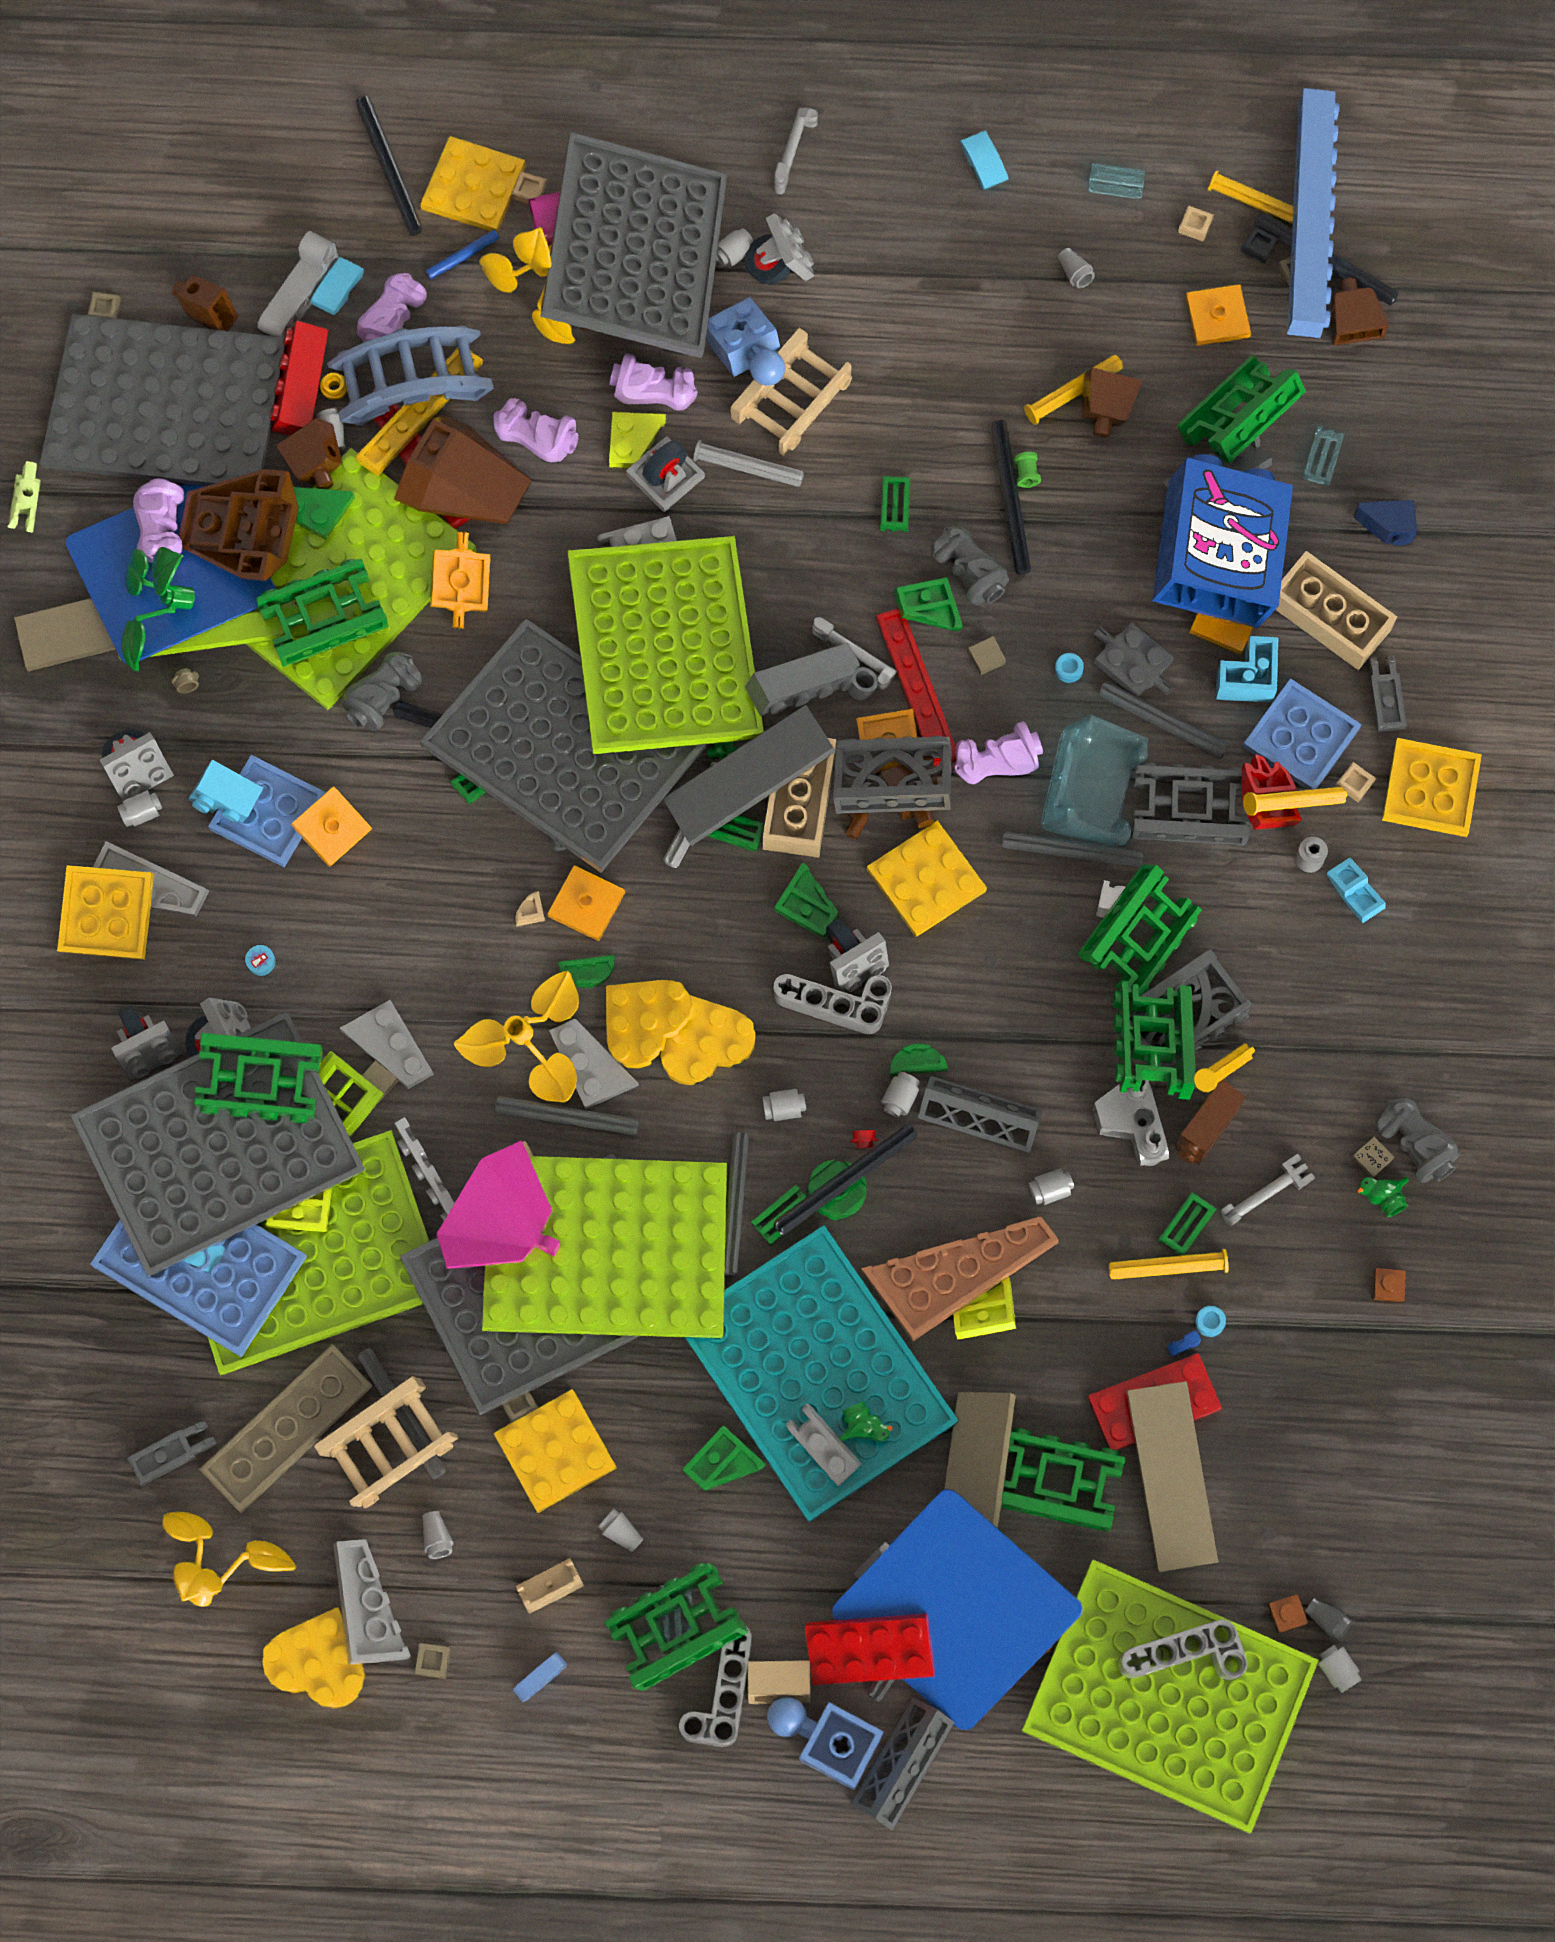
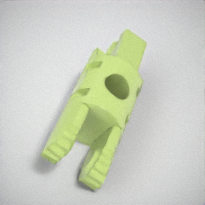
M26 461L23 466L22 475L16 474L9 528L15 529L19 519L18 513L27 515L25 531L33 532L41 481L40 479H35L37 463Z

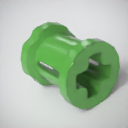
M1023 452L1013 458V463L1018 469L1019 477L1016 481L1019 487H1034L1042 481L1041 475L1037 473L1036 462L1038 461V455L1035 452Z

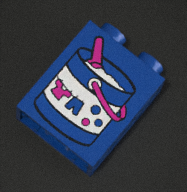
M1201 454L1191 458L1187 457L1168 481L1152 601L1259 628L1279 606L1293 485L1275 481L1274 474L1264 469L1252 468L1241 472L1222 467V461L1211 455Z

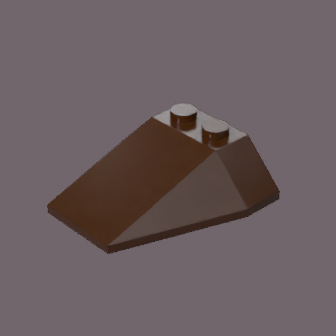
M262 469L189 491L178 535L182 541V549L241 579L266 581L286 564L299 509L290 473L285 470Z

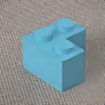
M1250 636L1246 646L1245 662L1221 660L1217 671L1216 699L1273 703L1277 692L1278 637Z
M212 760L203 771L188 800L193 802L192 806L200 812L208 813L209 811L214 813L219 809L223 811L222 815L228 820L244 822L263 787Z

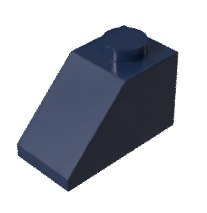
M1414 500L1359 502L1354 513L1355 520L1385 544L1393 543L1396 546H1403L1413 542L1417 533Z

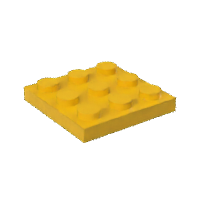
M449 136L421 201V210L490 232L495 230L498 233L512 200V192L520 173L526 167V162L523 159Z
M1397 738L1382 821L1467 837L1470 829L1482 754Z
M938 820L867 866V871L915 937L924 933L987 890L985 884Z
M67 865L57 951L145 960L154 873Z
M573 1389L494 1433L537 1513L617 1469Z

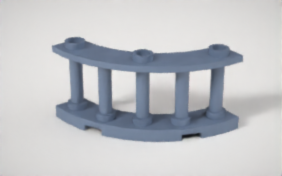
M464 325L412 330L398 329L393 334L385 335L349 350L339 352L337 357L327 364L328 368L344 372L350 402L348 406L338 412L340 422L363 426L370 420L389 412V406L403 401V404L406 406L429 401V396L444 394L445 399L479 400L494 389L492 379L479 377L476 374L469 344L481 335L480 330L470 329ZM442 346L458 347L465 376H451L448 373ZM431 347L437 373L436 377L417 378L410 348ZM399 351L406 380L404 383L388 387L386 386L380 356ZM369 361L375 389L373 393L361 398L354 369Z

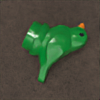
M1407 1176L1400 1181L1375 1180L1367 1177L1359 1183L1357 1192L1367 1196L1372 1204L1380 1206V1210L1385 1212L1387 1217H1392L1408 1206L1405 1201L1406 1197L1401 1193V1190L1410 1179Z
M864 1401L842 1411L845 1416L844 1421L848 1424L845 1432L839 1437L842 1442L850 1438L872 1439L876 1442H884L889 1438L893 1427L884 1425L877 1415L870 1414V1408H867Z

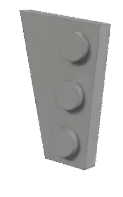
M391 1000L339 1028L345 1036L353 1040L365 1053L369 1054L395 1075L398 1081L407 1089L434 1075Z
M576 1019L549 1030L558 1053L567 1056L575 1066L577 1073L575 1089L585 1110L639 1086L638 1082Z

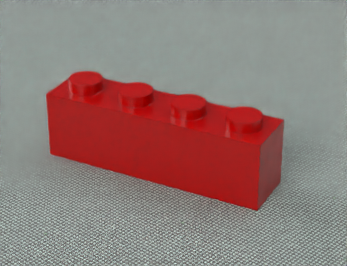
M296 321L291 329L287 328L283 339V345H287L286 352L281 355L278 367L279 370H282L281 379H277L274 388V394L278 395L277 402L272 405L269 419L273 420L272 431L291 436L312 421L328 335L327 329Z

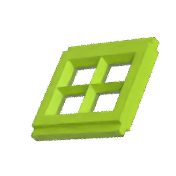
M330 1051L320 1063V1071L317 1072L323 1085L336 1069L349 1078L336 1096L328 1089L326 1091L333 1105L337 1104L348 1113L342 1123L349 1137H351L385 1094L339 1056ZM354 1082L365 1093L351 1109L340 1098Z

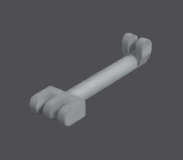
M799 108L781 163L778 162L775 172L774 191L777 194L785 192L789 180V170L804 126L814 128L817 125L818 113L814 109Z
M821 617L815 618L812 628V635L825 644L830 641L836 646L848 643L859 661L880 673L877 687L881 690L887 688L895 676L896 670L833 630L834 625Z
M1296 1154L1281 1165L1285 1174L1235 1207L1232 1204L1224 1207L1221 1210V1214L1226 1224L1232 1226L1241 1220V1216L1291 1183L1299 1190L1313 1181L1315 1177L1312 1173L1306 1175L1303 1179L1300 1177L1308 1169L1305 1163L1296 1169L1293 1167V1165L1301 1160L1299 1154Z

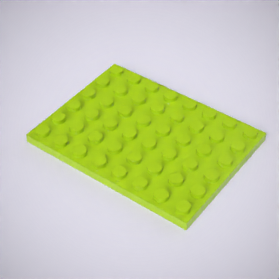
M352 448L341 458V466L330 473L334 485L327 490L351 491L354 493L355 499L326 540L295 523L287 563L270 578L276 590L286 587L293 580H305L313 577L320 570L337 568L346 560L362 559L370 581L358 585L365 604L379 600L387 618L388 628L285 667L281 665L272 640L246 643L249 648L327 710L339 700L346 690L429 603L431 597L433 551L435 549L449 551L457 548V530L434 513L421 512L394 500L399 485L383 472L377 477L356 461L358 453ZM468 540V550L476 552V545ZM349 580L333 586L338 598L353 592ZM329 596L308 605L332 602V599ZM296 600L283 604L280 608L296 607ZM358 603L342 608L347 621L362 615ZM257 608V609H254V610H252V611H250V612H248V613L260 612V611H259V608ZM308 635L293 637V640L295 641Z
M735 536L568 551L593 754L752 740L764 732L762 717L745 689L755 670Z
M392 1130L353 1143L366 1171L332 1187L327 1232L268 1228L266 1225L267 1219L256 1224L303 1252L307 1258L242 1357L208 1338L220 1375L423 1304L400 1260V1256L430 1241Z
M529 1156L552 1208L551 1215L542 1234L560 1241V1248L555 1257L534 1247L523 1262L485 1265L482 1331L723 1338L727 1163Z
M1092 1559L1076 1596L1082 1604V1614L1059 1638L1021 1731L1246 1833H1252L1319 1660ZM1218 1620L1230 1621L1235 1626L1247 1659L1246 1671L1243 1675L1233 1680L1222 1679L1217 1674L1210 1654L1137 1678L1125 1677L1118 1668L1120 1656L1131 1648ZM1216 1627L1214 1629V1638L1220 1643H1225L1228 1638L1226 1630ZM1187 1636L1185 1639L1186 1649L1193 1653L1197 1652L1199 1648L1197 1639L1192 1636ZM1158 1646L1156 1648V1657L1162 1662H1167L1170 1658V1652L1165 1646ZM1131 1655V1660L1127 1662L1128 1667H1134L1137 1671V1666L1148 1662L1147 1655L1137 1660H1134ZM1226 1657L1224 1667L1228 1672L1235 1673L1238 1669V1663L1233 1657Z

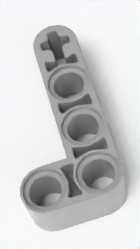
M308 231L304 235L299 245L301 259L261 315L258 322V329L269 336L284 337L287 328L291 329L296 321H301L312 305L311 299L315 291L339 259L333 242L312 231Z
M784 974L776 978L773 986V996L777 1004L782 1007L857 1032L874 1034L882 1025L890 1002L892 986L889 979L885 976H872L867 981L860 998L809 980ZM790 987L791 991H788L787 995L782 994V990ZM882 987L886 993L878 997L871 993V989ZM802 990L801 1000H797V995L799 996V991ZM810 995H817L822 1001L819 1004L812 1005L806 999ZM838 1004H845L848 1006L849 1011L839 1014L834 1010V1007ZM865 1013H872L877 1019L872 1023H866L861 1017Z
M1218 1620L1131 1648L1120 1656L1118 1668L1125 1677L1137 1678L1210 1654L1217 1674L1222 1679L1233 1680L1244 1674L1247 1669V1659L1235 1626L1230 1621ZM1216 1627L1226 1630L1228 1638L1225 1643H1220L1214 1638V1629ZM1187 1636L1197 1639L1199 1643L1197 1652L1193 1653L1186 1649L1185 1639ZM1158 1646H1165L1169 1650L1170 1658L1167 1662H1162L1156 1657V1648ZM1131 1655L1134 1660L1147 1655L1148 1662L1137 1666V1671L1134 1667H1128L1127 1662L1131 1660ZM1226 1657H1233L1237 1661L1238 1669L1235 1673H1230L1225 1669L1224 1660Z
M748 1628L749 1633L742 1636V1638L747 1640L746 1642H741L739 1646V1654H745L744 1658L735 1654L726 1655L727 1651L733 1653L734 1642L722 1647L712 1714L688 1712L681 1718L679 1730L685 1740L719 1747H728L736 1741L752 1644L751 1633ZM730 1662L739 1663L742 1667L741 1674L736 1678L728 1677L724 1672L725 1666ZM725 1693H732L737 1697V1704L731 1709L723 1708L720 1704V1698ZM690 1719H697L702 1723V1729L696 1735H689L685 1732V1724ZM720 1724H728L732 1727L733 1733L726 1740L718 1739L715 1735L716 1727Z

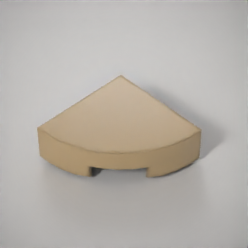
M539 891L528 895L516 912L517 927L545 921Z

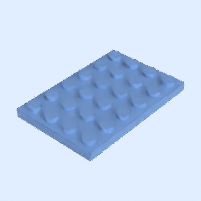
M119 1220L90 1265L239 1357H242L307 1256L260 1226L254 1225L213 1245H222L225 1249L219 1264L213 1267L211 1273L204 1271L210 1263V1255L206 1250H203L202 1252L206 1254L207 1261L200 1268L181 1261L148 1277L121 1220Z

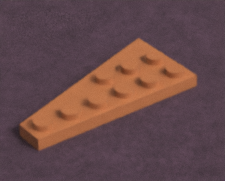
M1040 1216L1009 1225L1002 1230L981 1233L971 1239L957 1240L919 1251L916 1255L902 1259H891L885 1264L874 1267L867 1266L861 1268V1271L911 1340L914 1341L1058 1243V1238Z

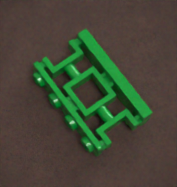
M1251 355L1178 423L1177 427L1185 444L1195 446L1204 437L1209 438L1208 443L1212 452L1216 455L1219 453L1223 461L1231 463L1306 392L1298 372L1289 368L1287 371L1283 370L1275 378L1269 377L1271 374L1266 363L1263 361L1259 363L1257 357ZM1242 401L1247 403L1237 414L1231 412Z
M362 559L346 560L337 568L320 570L313 577L305 580H293L284 588L267 590L260 597L256 598L263 620L265 621L277 616L285 634L272 640L282 667L388 628L387 618L379 600L365 604L358 585L370 581ZM349 580L353 592L338 598L333 586ZM330 596L338 615L312 625L305 605ZM296 600L300 612L285 618L280 606ZM358 603L362 615L347 621L342 608ZM305 623L309 635L294 641L289 628Z
M1157 865L1140 866L1077 953L1084 962H1091V966L1094 969L1104 970L1108 963L1111 964L1123 976L1115 988L1119 990L1121 981H1128V987H1132V984H1138L1139 996L1148 991L1149 983L1155 975L1164 969L1165 961L1181 945L1182 937L1187 930L1196 924L1197 916L1202 911L1198 905H1192V901L1189 898H1179L1174 904L1161 891L1169 879L1166 876H1162L1164 871ZM1147 895H1150L1157 902L1151 911L1145 905H1141ZM1165 911L1172 917H1175L1169 927L1159 920ZM1141 918L1155 930L1143 949L1129 937V934ZM1115 940L1125 947L1119 956L1112 950H1108ZM1133 956L1140 962H1143L1136 973L1127 965Z
M1121 981L1119 990L1114 991L1112 998V1007L1117 1008V1015L1114 1016L1113 1032L1118 1033V1039L1114 1043V1057L1119 1059V1064H1116L1115 1081L1119 1082L1120 1092L1126 1093L1128 1088H1132L1134 1092H1139L1142 1080L1167 1082L1168 1095H1174V1092H1178V1099L1190 1100L1195 1088L1194 1076L1196 1074L1191 986L1180 985L1178 991H1173L1172 987H1167L1164 999L1140 997L1138 984H1132V987H1128V981ZM1174 1005L1175 1024L1174 1019L1158 1017V1013L1170 1014ZM1129 1007L1130 1011L1146 1012V1016L1134 1015L1131 1024H1129ZM1140 1031L1165 1033L1166 1047L1141 1045ZM1176 1054L1177 1069L1160 1066V1062L1172 1063ZM1131 1059L1148 1061V1065L1135 1064L1131 1075Z
M201 1033L199 1058L201 1060L214 1061L211 1088H195L193 1104L195 1107L200 1108V1113L218 1114V1110L230 1111L231 1116L248 1117V1113H258L261 1119L278 1120V1116L290 1117L289 1121L296 1123H307L308 1118L315 1119L316 1099L302 1097L305 1070L320 1071L323 1052L322 1045ZM211 1049L251 1053V1056L239 1055L237 1071L221 1069L222 1054L212 1053ZM270 1055L311 1059V1062H298L297 1077L280 1075L281 1059L270 1058ZM245 1064L274 1067L271 1094L242 1091ZM219 1081L235 1083V1099H244L246 1103L205 1099V1096L218 1097ZM279 1087L295 1089L294 1104L304 1105L306 1108L265 1105V1102L277 1103Z
M1013 1428V1432L1011 1431L1008 1453L1016 1455L1011 1482L1004 1480L1003 1489L1015 1492L1019 1476L1035 1479L1033 1496L1044 1498V1501L1003 1491L1001 1508L1109 1533L1112 1527L1115 1505L1101 1502L1106 1476L1121 1478L1125 1457L1119 1456L1120 1452L1113 1449L1102 1448L1101 1452L1089 1449L1090 1445L1073 1441L1072 1445L1060 1443V1438L1052 1435H1043L1042 1438L1030 1436L1031 1432L1028 1430ZM1013 1443L1053 1452L1054 1454L1042 1452L1039 1468L1024 1465L1021 1463L1025 1448L1015 1446ZM1072 1457L1110 1465L1113 1468L1101 1466L1098 1481L1081 1478L1084 1461L1072 1459ZM1047 1462L1075 1469L1070 1495L1041 1489ZM1078 1490L1095 1493L1092 1510L1101 1511L1104 1514L1065 1506L1063 1503L1075 1505Z
M710 1563L697 1564L689 1570L690 1574L681 1579L676 1577L665 1582L663 1589L654 1594L649 1592L640 1596L636 1600V1604L629 1608L622 1607L610 1614L611 1618L604 1621L606 1628L611 1632L612 1639L619 1642L628 1637L638 1657V1660L625 1666L627 1672L630 1673L629 1679L633 1688L643 1692L749 1633L745 1623L740 1620L737 1610L731 1607L721 1613L711 1590L724 1583L718 1575L719 1571L716 1566ZM698 1586L705 1601L691 1607L687 1596L683 1594ZM681 1607L691 1630L668 1642L658 1619ZM711 1612L715 1623L720 1626L704 1634L698 1618ZM645 1615L651 1631L639 1637L635 1627L630 1623ZM657 1642L662 1653L666 1654V1656L651 1664L644 1648Z

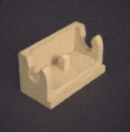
M569 1558L517 1585L516 1589L530 1614L584 1585Z
M809 1661L748 1662L749 1704H772L781 1697H792L801 1703H810Z

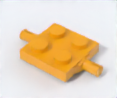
M457 532L456 549L449 551L435 549L432 557L430 607L446 608L453 611L452 628L455 629L457 627L458 629H464V612H486L488 610L490 554H479L468 550L469 533Z

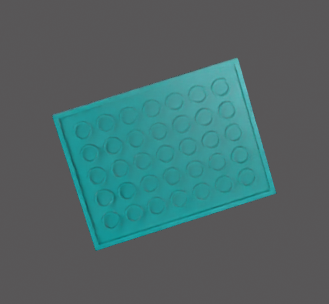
M824 1225L724 1290L723 1338L684 1337L808 1523L959 1422ZM864 1401L867 1408H870V1414L877 1415L884 1425L892 1426L893 1428L890 1431L889 1438L884 1442L863 1438H850L843 1442L862 1465L843 1484L837 1486L787 1429L785 1424L789 1420L794 1421L798 1427L804 1424L809 1418L802 1408L809 1404L833 1432L840 1437L848 1425L844 1421L845 1416L842 1411Z

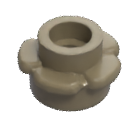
M184 668L175 673L171 682L176 687L177 692L183 694L190 693L199 686L197 680L199 674Z

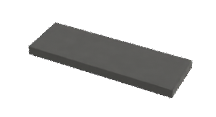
M805 705L664 797L663 801L692 846L835 753L836 750L808 706Z

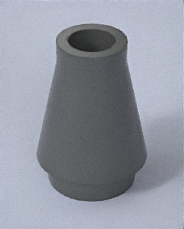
M1317 1598L1311 1601L1305 1611L1330 1638L1335 1637L1338 1640L1345 1635L1353 1622L1348 1617L1347 1612L1321 1602Z

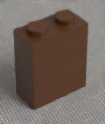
M1222 1079L1181 1133L1175 1149L1179 1151L1178 1155L1184 1161L1190 1164L1194 1162L1199 1166L1239 1112L1246 1096Z

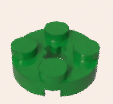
M828 1160L820 1164L810 1177L807 1187L808 1196L852 1163ZM865 1176L843 1191V1195L836 1196L817 1211L833 1221L854 1215L862 1207L866 1197L867 1184Z

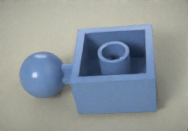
M751 297L708 319L706 333L708 345L733 377L750 369L753 379L764 386L774 385L783 378L785 362L778 354L781 347L776 328Z
M781 1697L775 1700L770 1705L767 1713L768 1724L777 1735L791 1737L800 1734L809 1739L799 1761L852 1790L856 1788L884 1733L830 1702L818 1723L808 1718L802 1703L792 1697ZM842 1739L847 1740L846 1746L850 1750L848 1752L843 1751L841 1754L836 1753V1747L833 1745L834 1741L840 1743Z

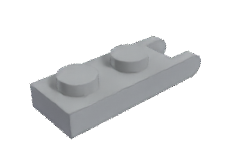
M670 516L597 536L600 544L610 542L611 547L677 541Z
M806 1404L802 1410L809 1419L800 1427L792 1420H789L785 1425L836 1485L839 1486L862 1463L809 1404Z

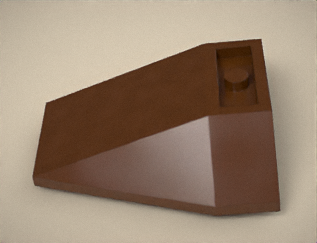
M441 415L432 420L409 458L394 500L421 512L508 524L532 480L470 426L446 415Z

